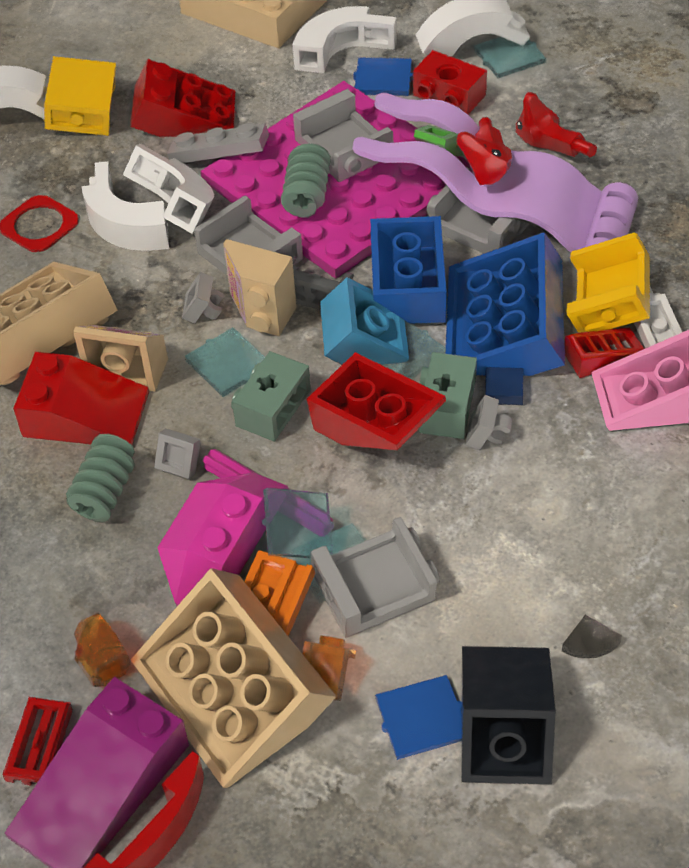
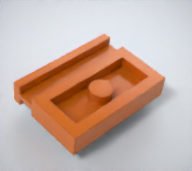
M258 550L244 582L288 637L312 583L315 570L312 565L307 564V566L297 564L295 560Z

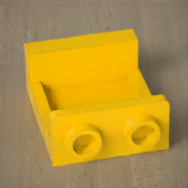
M53 56L44 103L45 129L109 136L110 111L113 91L116 86V63Z
M630 233L570 253V260L577 270L576 301L567 303V316L578 333L609 330L650 318V255L637 233Z

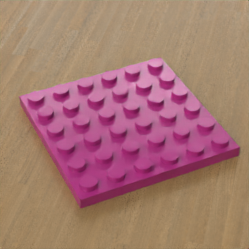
M345 81L337 84L267 129L269 136L263 151L222 157L200 171L201 177L210 187L231 203L243 196L251 199L252 212L279 233L283 234L291 227L299 232L302 239L303 256L335 279L372 254L370 219L425 217L428 215L426 210L432 196L438 195L446 185L439 176L423 166L405 162H379L340 182L329 173L325 201L308 218L291 215L284 209L281 204V195L285 182L288 157L290 152L300 145L295 140L294 113L349 89L355 95L356 112L377 131L389 127L393 131V143L416 141L414 133L418 129L417 127L377 109L374 105L375 100ZM455 156L465 167L470 168V172L473 173L467 159L462 156Z

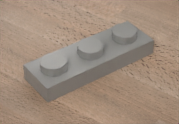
M245 123L237 128L225 130L223 128H213L199 134L186 132L174 138L167 155L169 160L175 158L182 163L260 152L264 149L269 133L266 123L258 125Z

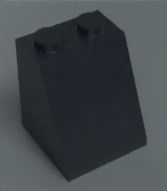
M462 646L461 782L552 785L556 707L549 648Z

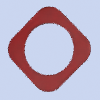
M37 195L29 198L0 221V233L28 251L42 252L74 229L79 222V218L76 212L45 195ZM35 208L56 210L63 218L61 227L55 233L45 238L28 239L20 236L15 231L17 219L23 213Z

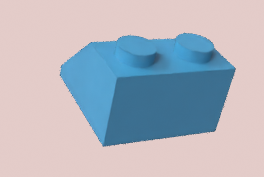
M346 277L320 302L325 357L343 364L356 352L383 366L401 364L409 360L405 320L374 301L372 289Z

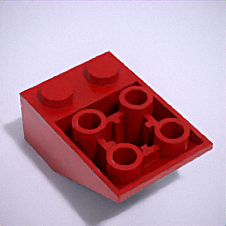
M147 59L135 85L130 127L158 137H177L186 132L199 134L213 128L232 129L234 128L236 90L230 89L223 84H217L200 78L195 74L175 69L165 63Z

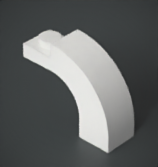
M453 0L436 10L423 23L416 33V38L423 54L428 55L432 50L452 57L465 41L480 34H496L522 46L530 38V35L525 26L524 18L518 13L511 11L506 0Z
M352 6L330 10L312 18L299 30L293 42L294 70L324 73L330 58L338 51L349 47L363 46L394 50L397 43L396 17L369 14V7Z
M0 66V109L6 107L20 108L45 120L44 103L47 87L44 86L46 75L24 67Z
M142 144L135 146L123 175L156 193L168 203L163 218L191 234L195 233L194 229L203 222L214 199V192L210 185L195 171L177 159L172 158L169 160Z
M108 161L96 162L95 176L89 177L90 185L82 186L88 219L94 231L107 242L121 248L138 251L169 249L167 219L163 218L165 213L164 201L131 203L117 198L113 194V183Z

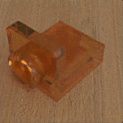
M320 635L319 643L304 641L302 654L337 696L334 700L341 701L348 659H355L357 650L344 648L345 639Z

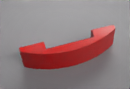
M192 751L162 783L167 804L112 863L97 853L84 868H155L181 837L196 809L204 781L200 756Z

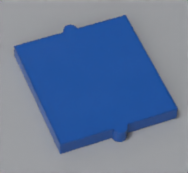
M358 57L357 71L353 73L355 88L365 95L388 93L394 96H409L410 82L413 81V73H411L412 59Z
M447 675L375 695L383 719L382 731L388 733L397 760L461 742V701L456 700Z

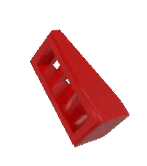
M630 327L581 332L565 336V356L579 378L592 375V371L644 349ZM622 341H626L630 348H625ZM614 344L617 349L612 350L610 345Z

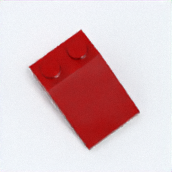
M35 352L13 409L22 437L91 445L93 439L98 435L111 434L133 445L149 395V387L72 355Z
M356 352L307 398L313 429L316 432L341 445L398 450L446 402L445 395Z

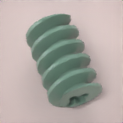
M302 144L295 147L289 154L281 204L291 215L308 218L325 201L331 157L322 146Z
M100 434L93 439L91 448L87 451L85 460L82 461L79 472L76 473L72 485L69 486L66 493L67 504L72 510L95 522H106L111 516L110 510L114 509L118 502L116 497L121 496L123 491L122 485L127 483L129 479L128 473H131L135 467L134 460L131 458L134 456L135 451L129 442L111 434Z

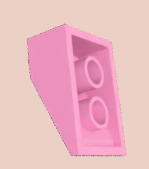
M689 330L591 372L605 424L609 431L689 423Z

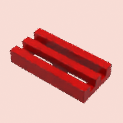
M35 697L28 698L2 774L5 782L14 783L15 780H21L22 784L31 786L32 782L37 783L62 746L73 711L70 702ZM42 709L44 712L39 727L36 730L25 769L19 768L38 710ZM56 711L58 713L47 743V747L39 771H37V765Z

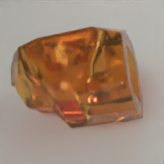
M99 613L82 619L74 632L77 642L74 659L93 687L107 686L114 677L119 679L126 674L131 665L128 654L115 632Z

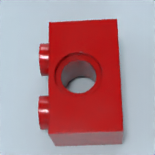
M432 50L413 70V96L418 98L445 101L460 108L469 115L486 96V69Z

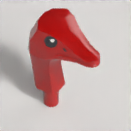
M526 93L523 100L522 113L516 122V133L524 142L534 147L556 151L571 157H575L579 153L588 157H593L596 154L597 146L586 141L582 133L566 130L559 126L560 120L556 113L549 109L538 98L536 93Z
M484 117L479 120V131L475 136L468 132H460L457 135L456 142L467 158L479 185H492L499 181L511 167L512 154L511 149L504 145L500 130L493 127L490 118Z

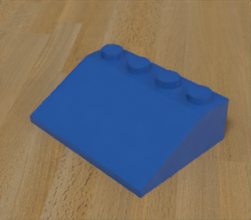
M545 232L449 266L445 354L477 358L476 375H486V367L523 368V376H532L565 365L562 258Z

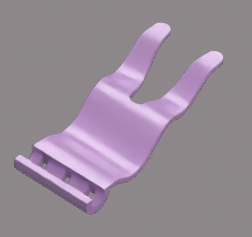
M379 93L375 97L374 105L377 109L405 121L427 122L457 134L468 132L475 136L479 131V126L467 113L445 101L435 99L408 100L388 93ZM357 137L353 141L352 149L357 155L383 163L405 162L423 166L439 176L455 196L474 211L491 217H511L532 222L552 234L569 252L627 235L638 203L637 192L631 186L615 182L608 184L601 191L592 185L570 163L544 152L511 150V167L506 174L492 185H479L475 175L458 158L437 145L420 141L386 143L365 137Z

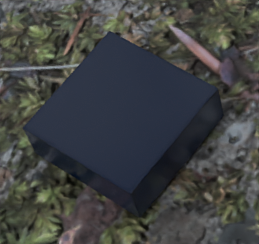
M486 367L485 395L498 399V404L523 405V368Z

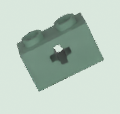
M269 351L263 361L254 366L250 378L242 389L239 388L233 395L231 408L234 413L235 426L275 442L311 391L309 365Z
M432 352L429 367H422L420 384L445 395L446 402L419 428V433L459 439L465 438L476 384L477 358Z

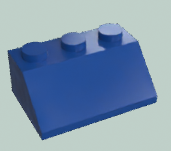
M441 216L370 219L373 300L410 324L446 322L447 292Z

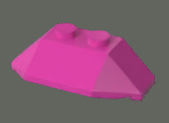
M254 472L198 482L157 547L176 606L181 603L210 568L240 575L289 490L287 485Z

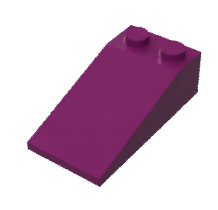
M114 677L86 708L4 833L5 836L49 868H84L97 853H102L189 747L183 720Z

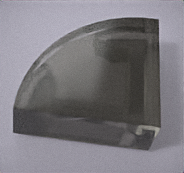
M585 614L562 644V652L577 658L601 657L617 648L622 636Z

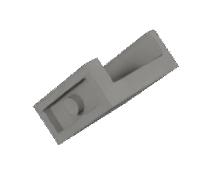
M349 89L293 114L295 140L300 145L316 144L325 148L331 157L329 173L338 182L379 163L378 161L359 156L353 151V141L357 137L393 143V131L389 127L377 131L356 112L355 95Z
M447 185L438 195L432 196L426 210L429 217L441 216L443 236L484 254L514 243L531 223L519 218L491 217L478 213L461 202Z
M243 196L229 204L226 208L203 221L194 229L198 254L226 275L227 268L223 246L226 239L294 256L296 261L293 266L303 260L301 234L292 227L283 234L279 233L252 212L251 199L247 196Z
M402 517L393 519L391 531L331 555L326 545L310 551L311 565L315 570L314 578L345 638L435 601L437 583L440 582L437 568L431 560H425L420 551L421 543L413 527L407 528Z

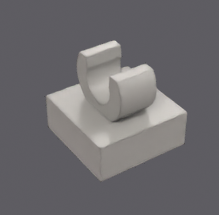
M200 272L186 292L182 319L195 324L201 314L210 319H216L219 316L222 307L218 305L224 298V294L216 289H212V276Z
M484 395L470 417L466 446L480 450L486 440L502 444L504 432L509 433L511 431L512 418L505 414H497L498 399Z
M164 429L158 436L154 468L190 479L196 474L197 460L201 447L200 439L170 429Z

